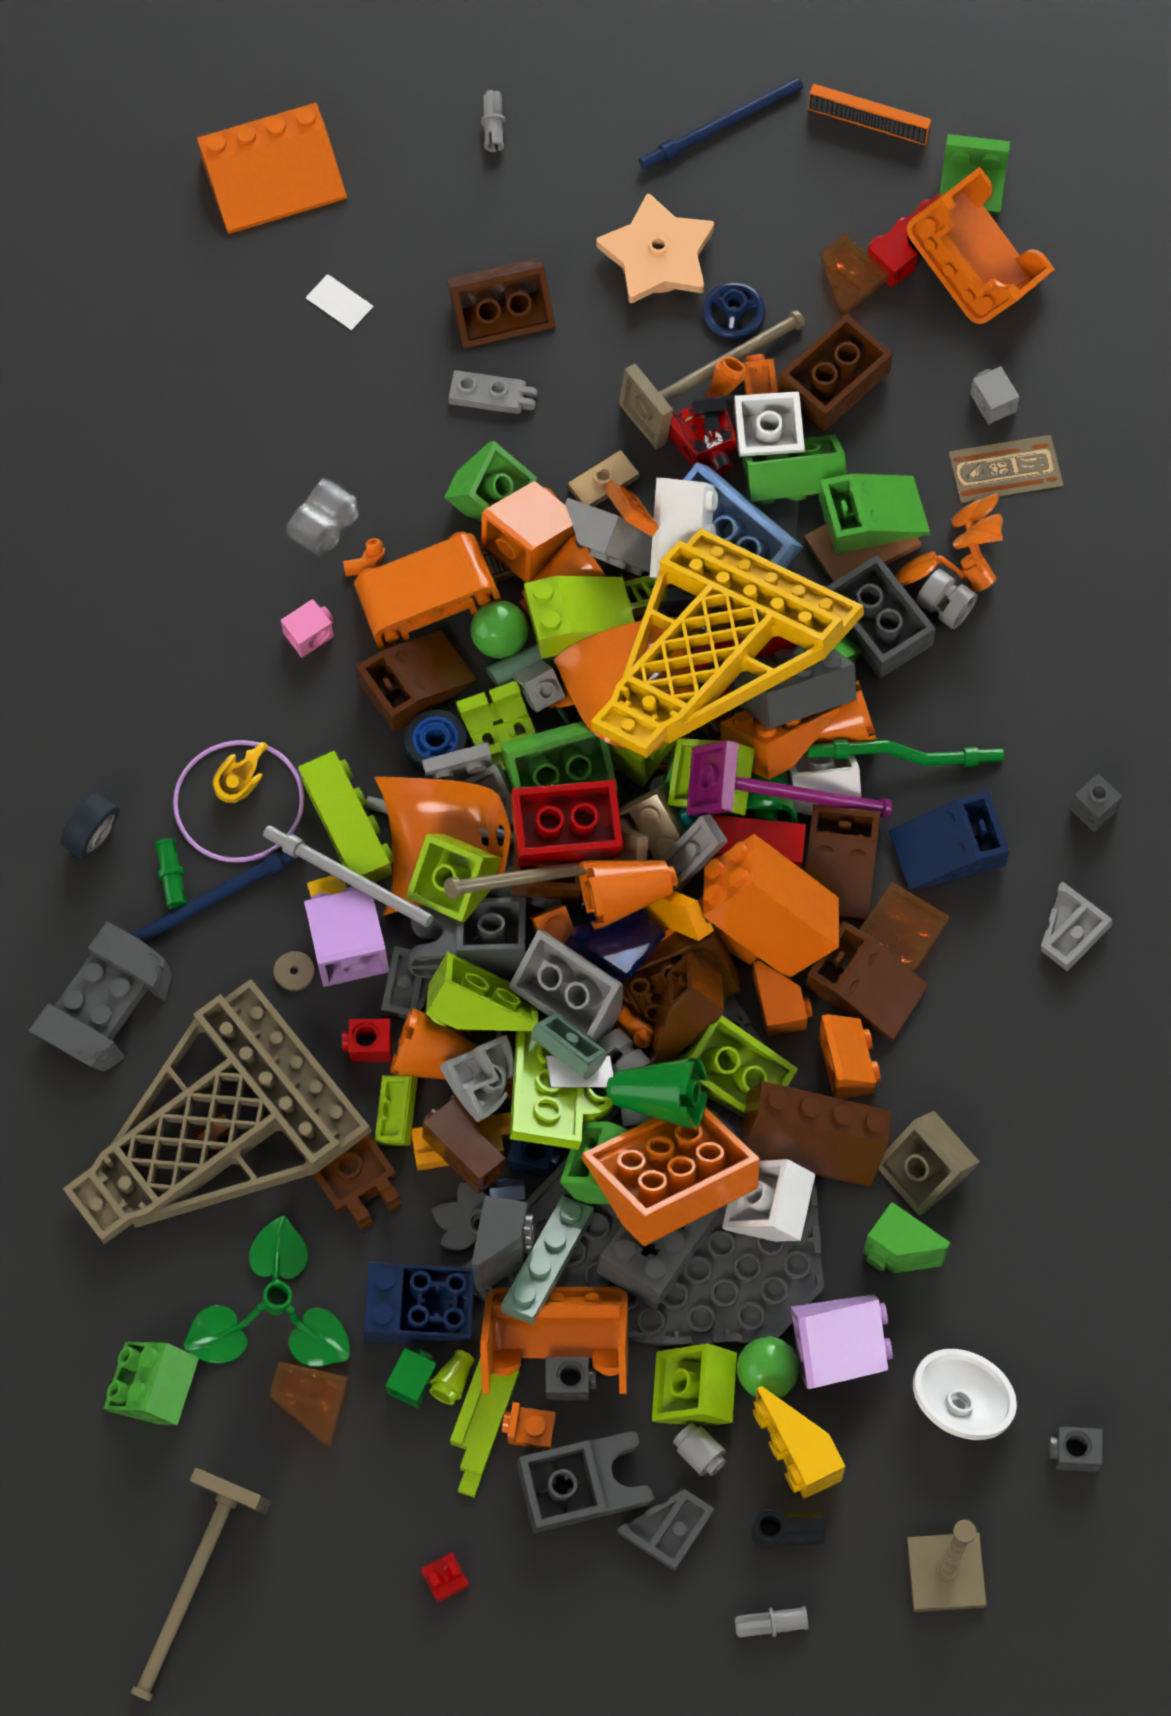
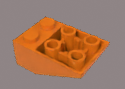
M837 706L771 729L744 710L735 713L733 717L720 723L721 741L738 742V744L755 748L752 772L769 780L794 767L838 714L840 708Z

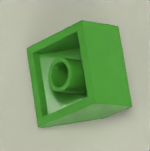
M891 1202L867 1235L863 1254L867 1256V1262L877 1270L884 1271L886 1269L894 1274L942 1266L951 1242Z

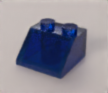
M637 911L604 928L595 930L591 921L597 919L594 912H591L580 925L571 931V935L563 944L614 979H630L666 934L662 928Z

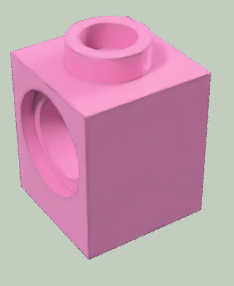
M314 599L280 620L283 634L301 658L334 637L332 624L335 622L334 618L325 606L320 608Z

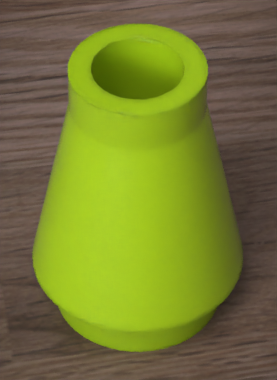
M456 1350L453 1357L430 1380L432 1385L429 1389L430 1394L440 1402L448 1405H453L456 1400H460L475 1359L463 1350Z

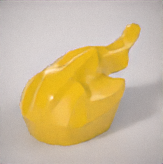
M265 742L259 743L252 750H247L245 758L241 762L236 763V755L233 754L227 757L221 764L212 780L213 789L220 800L226 803H236L247 797L257 786L263 775L258 773L254 777L252 776L256 770L259 757L269 748Z

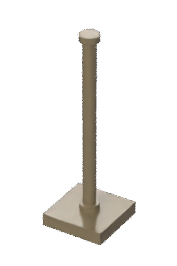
M794 310L789 313L788 318L659 392L634 363L624 370L619 405L657 450L667 444L673 409L667 403L668 401L713 376L716 363L724 357L730 356L741 360L789 331L803 328L805 320L798 310Z
M621 826L623 841L621 856L593 860H647L648 835ZM582 861L462 880H459L457 877L447 878L444 889L447 897L454 899L459 898L464 893L572 877L586 873L585 869L579 868V863Z
M196 1467L190 1481L218 1494L215 1499L218 1504L137 1687L133 1686L130 1692L147 1701L152 1699L151 1689L231 1508L236 1509L239 1503L266 1515L272 1503L259 1494Z
M958 1521L953 1528V1534L907 1537L913 1612L985 1608L987 1606L980 1533H976V1527L971 1521Z

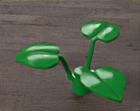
M280 1216L265 1226L254 1240L250 1249L249 1262L252 1271L259 1277L272 1276V1282L264 1290L262 1303L258 1304L240 1323H238L236 1314L225 1306L215 1305L205 1308L193 1320L183 1345L186 1352L199 1357L200 1361L212 1364L232 1362L240 1357L247 1348L248 1340L241 1329L245 1328L265 1310L271 1315H281L286 1312L292 1323L297 1326L291 1332L288 1344L291 1354L299 1363L309 1367H324L345 1362L350 1356L347 1334L340 1321L331 1312L322 1308H310L304 1314L301 1322L294 1312V1307L290 1305L292 1291L279 1277L290 1280L299 1276L308 1263V1249L303 1238L293 1228L286 1216Z

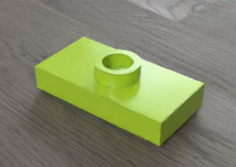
M382 1075L375 1132L376 1144L380 1146L410 1145L417 1077L413 1075Z

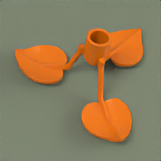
M993 493L985 498L973 501L959 510L953 517L951 523L955 528L965 525L967 530L954 540L953 547L955 549L969 547L971 554L960 561L961 569L943 556H937L935 551H931L913 558L901 567L895 575L900 584L904 587L918 581L932 572L937 564H943L953 571L959 580L966 578L974 592H980L991 586L997 577L983 557L978 544L1003 540L1002 516L994 514L984 518L996 506L999 495Z

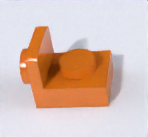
M764 354L745 356L746 362L743 363L746 369L744 373L745 379L743 380L744 394L778 393L774 359L765 360Z
M513 1402L511 1412H504L502 1432L508 1433V1444L550 1450L556 1412L520 1407V1403Z

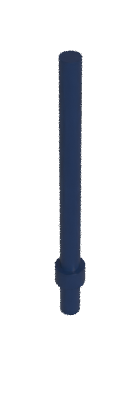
M797 77L674 141L669 139L659 144L657 150L639 158L640 166L645 170L663 160L668 162L678 157V152L803 89L801 79Z
M274 852L263 858L264 862L131 935L146 942L270 873L273 876L285 870V865L300 857L294 858L285 852L279 854Z

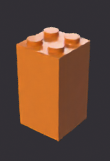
M753 834L744 841L736 843L732 849L718 858L712 859L704 866L703 917L786 978H791L839 948V897L757 835Z

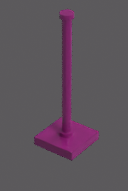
M726 740L692 747L686 815L700 817L706 814L712 815L733 811L735 790L834 807L880 812V818L884 819L888 818L892 811V802L887 798L873 800L736 776L738 742Z

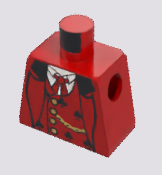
M719 393L710 398L721 397L722 395L721 393ZM691 406L672 414L668 438L692 467L696 462L704 465L711 464L714 471L719 475H723L733 468V464L728 456L736 451V434L727 410L724 414H718L720 425L718 430L705 432L703 417L693 418Z

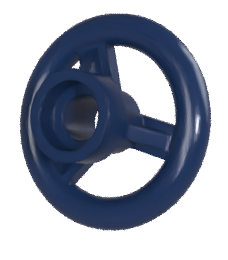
M725 283L715 287L708 293L703 302L702 315L707 327L716 335L727 339H741L750 336L759 329L765 318V305L760 294L752 287L742 283ZM713 304L721 308L728 318L726 328L720 326L712 316ZM756 309L754 320L748 326L736 330L737 320L742 317L743 313Z

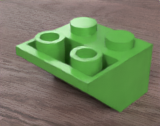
M583 1121L579 1150L570 1149L560 1181L576 1201L583 1204H609L584 1163L582 1153L629 1131V1129L611 1122Z
M125 1342L118 1356V1366L113 1381L108 1387L107 1399L103 1409L154 1424L178 1425L199 1357L169 1343Z

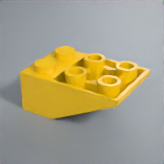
M764 1387L757 1388L756 1400L753 1402L755 1409L752 1410L753 1415L761 1429L767 1427L771 1437L769 1446L776 1460H784L788 1471L785 1473V1477L794 1493L799 1491L804 1500L841 1482L846 1466L829 1433Z

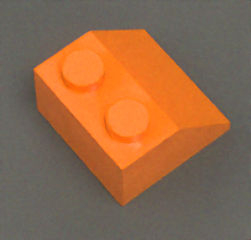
M831 1014L823 1015L821 1018L819 1041L833 1097L845 1100L874 1094L876 1082L881 1081L877 1061L871 1062L868 1050L873 1049L869 1029H863L860 1018Z

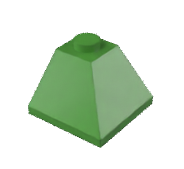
M490 441L457 470L444 498L464 515L482 522V512L486 508L528 484L536 482L537 477L495 441Z

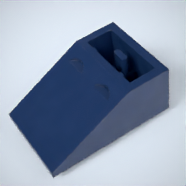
M989 791L953 800L889 830L909 892L1006 866L1009 855V848Z
M369 1262L364 1342L402 1344L471 1339L474 1289L472 1268Z

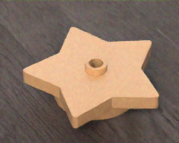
M647 194L632 223L598 237L596 245L600 251L623 269L629 303H634L652 293L669 292L674 289L703 293L704 281L698 256L714 232V222L675 217L651 194Z

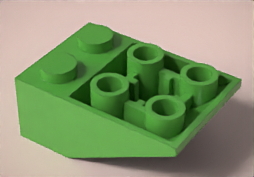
M852 473L820 480L819 501L835 555L930 535L914 476Z

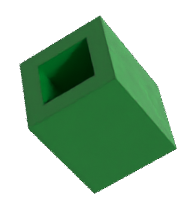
M404 1348L385 1385L387 1394L419 1409L431 1387L430 1380L438 1373L437 1363L433 1362L434 1357L418 1348H415L414 1352Z

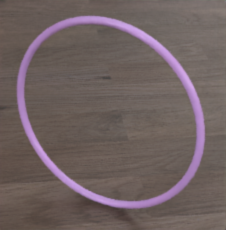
M234 740L214 745L197 755L186 766L178 779L173 798L176 823L184 838L196 850L208 857L225 862H248L263 858L281 847L276 844L264 852L247 857L220 856L199 846L186 832L179 815L178 798L181 785L187 773L200 759L224 747L234 745L256 747L259 742ZM268 746L267 751L278 756L290 768L299 788L300 803L298 814L293 826L287 833V835H291L297 829L304 810L305 796L303 784L296 768L288 758L276 749Z

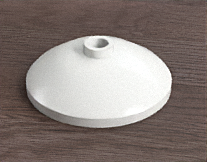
M942 1349L927 1355L915 1371L913 1392L918 1405L935 1425L954 1436L970 1440L994 1438L1002 1434L1014 1419L1017 1401L1011 1383L998 1367L982 1356L960 1349Z

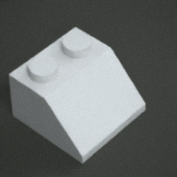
M799 392L734 396V425L736 444L740 457L805 452Z
M805 752L794 767L787 770L791 786L861 797L860 769L854 755H849L848 759L834 760L832 756L807 758ZM794 800L797 813L812 815L813 804L816 803Z
M788 1159L759 1161L758 1189L727 1204L722 1228L726 1231L775 1242L801 1241L815 1174Z

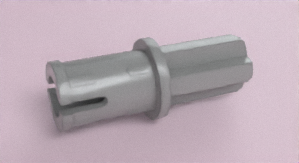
M487 90L483 96L484 116L481 118V124L484 126V148L489 152H497L496 144H498L499 151L504 149L503 126L506 123V119L502 115V94L500 91Z
M805 1606L773 1611V1608L770 1607L768 1612L738 1615L735 1617V1630L740 1638L772 1634V1637H776V1633L809 1629Z

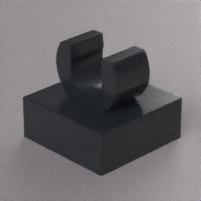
M726 396L693 400L691 404L693 418L703 417L705 432L718 430L720 427L718 414H724L727 410Z

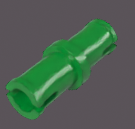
M173 838L161 839L154 843L160 870L157 872L158 879L163 882L166 908L176 909L188 903L182 877L185 875L184 867L179 864L176 840Z

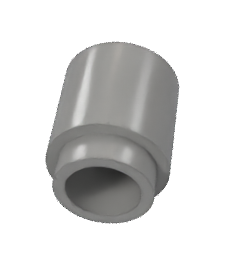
M690 1423L673 1441L678 1448L677 1453L700 1476H704L707 1473L713 1476L726 1463V1460L723 1458L726 1450L702 1426L697 1427L694 1423Z

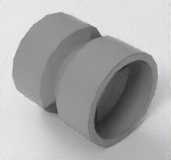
M938 569L929 577L916 598V604L930 614L937 612L940 621L950 628L956 629L974 607L978 594L964 584L956 586L954 577L942 569Z
M621 1028L611 1031L597 1043L608 1053L607 1056H610L613 1075L619 1070L650 1065V1059L641 1049H633V1041ZM623 1054V1056L615 1063L614 1061Z

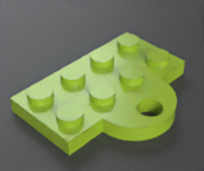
M516 1031L509 1139L579 1150L582 1142L583 1121L600 1120L607 1116L614 1107L611 1098L598 1096L592 1091V1088H601L606 1091V1087H551L546 1056L554 1055L531 1038L532 1031Z

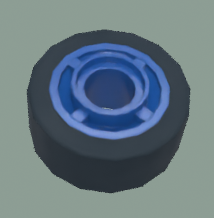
M439 709L424 711L415 716L406 728L404 742L407 759L416 770L423 774L422 760L468 748L465 726L458 717L449 711ZM433 739H440L444 741V743L438 747H433L428 744Z

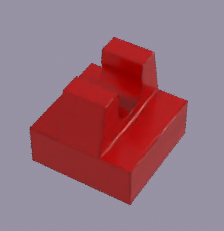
M453 1552L421 1568V1572L437 1603L470 1587Z

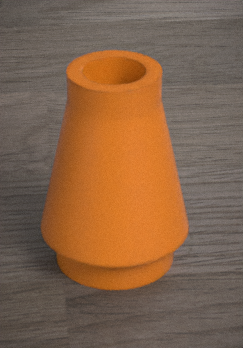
M726 356L718 361L709 390L706 393V398L713 397L719 393L727 398L745 379L744 373L746 369L743 363L730 356Z

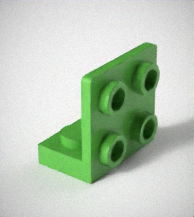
M948 134L940 194L943 195L977 168L981 167L993 187L992 196L983 205L989 214L999 215L1001 213L1010 141Z

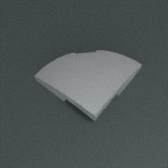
M504 1035L484 1043L468 1053L445 1061L439 1067L458 1100L469 1114L479 1122L495 1112L506 1099L508 1093L505 1092L503 1094L507 1079L513 1077L514 1060L509 1040Z

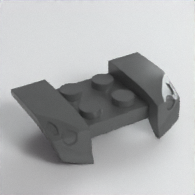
M109 922L105 923L89 945L88 950L91 955L54 1006L48 1003L29 1029L30 1033L102 1072L110 1069L126 1057L112 1040L145 993L149 990L165 1002L172 978L171 970L164 958L140 939Z

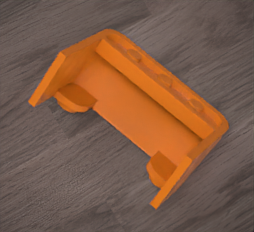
M510 1287L495 1288L487 1293L480 1341L482 1394H490L492 1374L508 1376L521 1367L522 1358L546 1357L592 1358L593 1368L606 1376L619 1374V1394H627L628 1294L625 1290L618 1287H554L534 1325L501 1312V1303Z

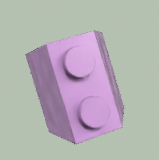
M351 886L342 893L333 895L320 893L312 896L310 900L304 901L323 987L388 973V960L373 897Z
M874 1294L791 1306L800 1377L807 1389L888 1370L887 1360L893 1359L890 1338L884 1339L882 1325L888 1324L885 1303L879 1304V1299Z

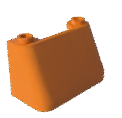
M981 167L977 168L908 222L906 228L907 234L917 250L964 314L976 324H983L1017 302L1055 270L1046 256L1038 250L1030 249L1019 255L983 204L992 196L993 187Z
M464 531L451 535L448 540L380 567L366 568L360 571L354 580L355 590L379 651L395 646L401 637H403L404 642L410 640L408 633L467 609H470L471 614H475L477 611L476 607H481L491 601L501 600L475 535Z

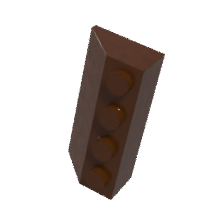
M761 1081L747 1091L741 1141L760 1158V1161L788 1159L817 1176L870 1187L888 1146L892 1111Z

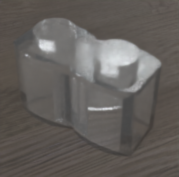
M324 478L286 526L288 536L318 556H321L326 550L331 551L339 540L338 532L345 525L347 527L351 526L357 518L358 506L356 498Z

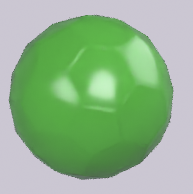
M497 600L481 606L476 611L471 621L470 634L474 645L483 654L492 658L502 659L513 656L523 648L528 638L529 625L525 614L517 605L505 600Z
M771 1336L760 1337L748 1343L741 1351L737 1361V1377L742 1387L753 1397H756L757 1388L761 1386L778 1398L785 1396L795 1386L800 1373L799 1359L793 1348L782 1339Z

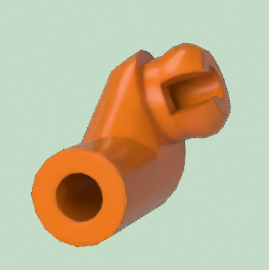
M369 539L365 543L366 550L361 558L343 561L346 577L358 575L360 571L366 568H377L385 557V548L380 539Z
M622 1003V1011L617 1019V1023L637 1047H649L652 1043V1027L635 1017L626 1005Z

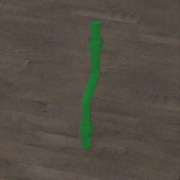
M834 739L832 743L812 744L806 751L807 758L832 756L834 760L848 759L849 755L887 753L921 766L962 764L963 767H975L979 763L1004 761L1003 748L978 750L977 747H963L962 751L924 753L890 740L848 742L847 739Z

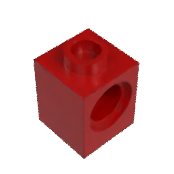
M349 1019V1031L342 1032V1050L348 1051L351 1063L392 1062V1026L390 1019ZM366 1035L376 1038L375 1042L370 1046H362L358 1041Z

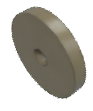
M290 951L281 955L274 965L276 982L280 987L288 991L305 989L310 985L315 975L312 960L308 955L299 951ZM296 968L298 972L292 974L290 973L291 969Z

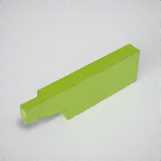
M481 1357L450 1439L451 1445L466 1450L460 1465V1470L464 1474L458 1492L473 1498L477 1494L503 1422L504 1412L507 1411L520 1375L519 1369L508 1376L492 1374L490 1394H482Z

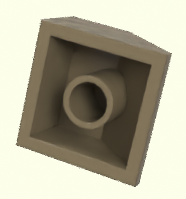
M932 1111L913 1120L885 1151L878 1170L920 1216L957 1187L980 1161L939 1115Z

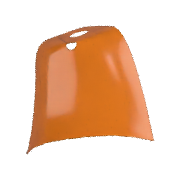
M669 617L673 620L677 619V617ZM642 621L617 626L585 638L565 649L553 660L578 713L590 731L605 742L625 749L628 748L592 730L591 720L612 698L616 684L622 679ZM655 625L652 626L642 656L666 630ZM676 650L668 658L687 655V650ZM690 667L670 670L671 677L691 673ZM666 671L653 673L647 681L666 678ZM688 685L673 688L674 695L692 692L694 686ZM670 689L661 690L670 695ZM662 741L655 750L661 747L665 741Z
M374 776L383 795L389 816L392 854L395 860L393 862L392 893L417 907L423 906L405 898L426 834H446L501 857L502 860L497 874L505 872L511 840V828L501 798L495 791L485 786L453 780ZM499 825L503 826L505 832L502 846H499L497 841ZM479 828H484L488 831V846L482 844L481 839L483 835L478 832ZM386 906L382 917L398 911Z

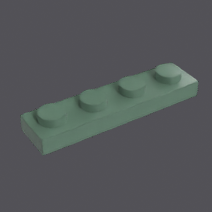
M563 1195L561 1196L501 1303L502 1313L534 1325L594 1216L593 1207Z

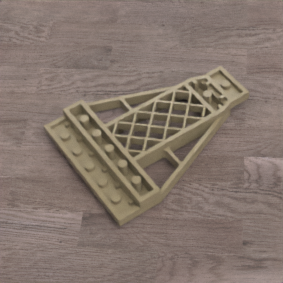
M249 979L225 998L219 994L193 1013L195 1019L112 1144L100 1153L90 1169L63 1188L64 1192L103 1244H106L131 1224L135 1228L316 1174L372 1132L367 1122L252 979ZM204 1032L226 1060L187 1088L174 1071L197 1036ZM172 1078L182 1093L142 1121L168 1080ZM226 1081L239 1082L236 1097L219 1095L221 1085ZM245 1084L256 1098L243 1097ZM198 1102H209L208 1117L191 1116L193 1106ZM218 1103L234 1105L232 1120L215 1118ZM242 1105L258 1107L256 1122L239 1120ZM265 1109L270 1114L266 1118H264ZM171 1122L182 1123L180 1138L163 1137L165 1126ZM190 1124L206 1125L204 1141L187 1139ZM212 1125L230 1128L228 1143L211 1141ZM237 1128L249 1129L236 1139ZM283 1131L305 1158L306 1162L296 1167L257 1178L243 1160L244 1155L274 1132ZM142 1143L154 1144L152 1159L135 1158L137 1147ZM162 1145L178 1146L175 1162L159 1160ZM185 1147L202 1149L199 1164L183 1162ZM209 1149L221 1150L207 1161ZM232 1164H239L250 1178L249 1181L186 1199ZM134 1166L150 1167L147 1182ZM157 1168L174 1170L171 1185L155 1184ZM181 1170L193 1171L179 1182ZM154 1191H155V1192H165V1193L162 1194L160 1197H157V1195L154 1193Z

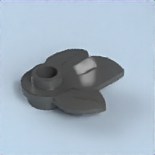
M461 1182L457 1190V1202L444 1203L432 1208V1214L436 1223L446 1231L442 1238L441 1246L453 1251H462L476 1242L478 1230L475 1228V1225L480 1221L485 1197L483 1192L477 1194L467 1183Z

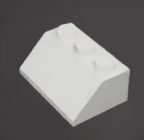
M656 478L654 520L659 528L652 537L650 577L657 579L660 571L659 561L679 540L687 543L700 528L716 535L715 525L712 524L713 510L715 511L718 505V494L715 491V485L697 481Z

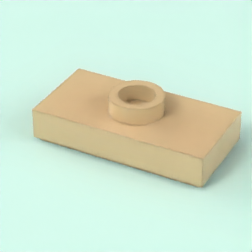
M620 450L568 482V489L577 501L595 507L609 498L604 491L609 481L613 480L625 488L639 479V473Z

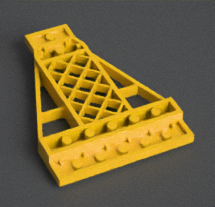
M700 528L687 543L679 540L659 561L660 571L623 677L616 684L612 698L591 720L592 730L647 758L662 741L670 744L825 659L864 615L863 605ZM668 584H673L697 596L676 620L657 612ZM716 606L726 610L723 612L708 614ZM747 620L753 624L735 628L734 621ZM730 622L731 629L711 632L710 626ZM655 625L666 630L642 656L652 626ZM707 627L708 633L688 636L696 628ZM775 636L782 637L807 650L774 669L754 659ZM745 638L739 645L738 639ZM734 640L735 646L715 650L714 643ZM710 644L711 651L691 654L690 648ZM676 650H687V655L668 658ZM725 660L724 663L720 667H718L717 661ZM714 662L715 669L699 672L694 670L695 665ZM690 667L691 673L671 677L670 670ZM666 671V678L647 681L653 673ZM748 671L759 676L719 698L741 672ZM704 682H706V683L698 690L697 684H698V683H704ZM688 685L694 686V691L674 695L673 688ZM670 689V695L661 690Z

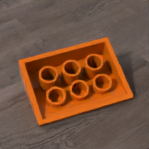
M317 102L197 137L200 156L228 234L347 199Z
M706 1107L700 1125H694L695 1128H685L653 1118L582 1153L584 1163L620 1222L643 1246L758 1189L760 1158Z

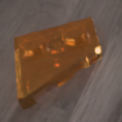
M845 234L821 252V260L840 314L843 316L846 313L848 314L888 280V273Z
M279 1361L270 1398L325 1445L331 1446L348 1384V1377Z

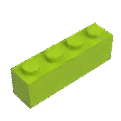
M334 750L298 766L301 781L342 865L374 883L391 876L390 863L395 861L387 843L381 845L377 834L381 832L374 816L370 815L367 817L363 806H366L367 803L359 787L353 789L349 781L353 775L345 759L340 761Z

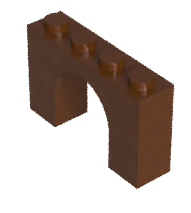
M511 1047V1049H512V1054H513V1060H514V1059H515V1047ZM513 1077L507 1079L503 1092V1094L505 1092L508 1093L506 1099H512ZM454 1093L450 1097L449 1102L442 1108L436 1107L425 1116L422 1138L477 1194H480L504 1174L506 1158L479 1132L474 1123V1118L464 1108Z

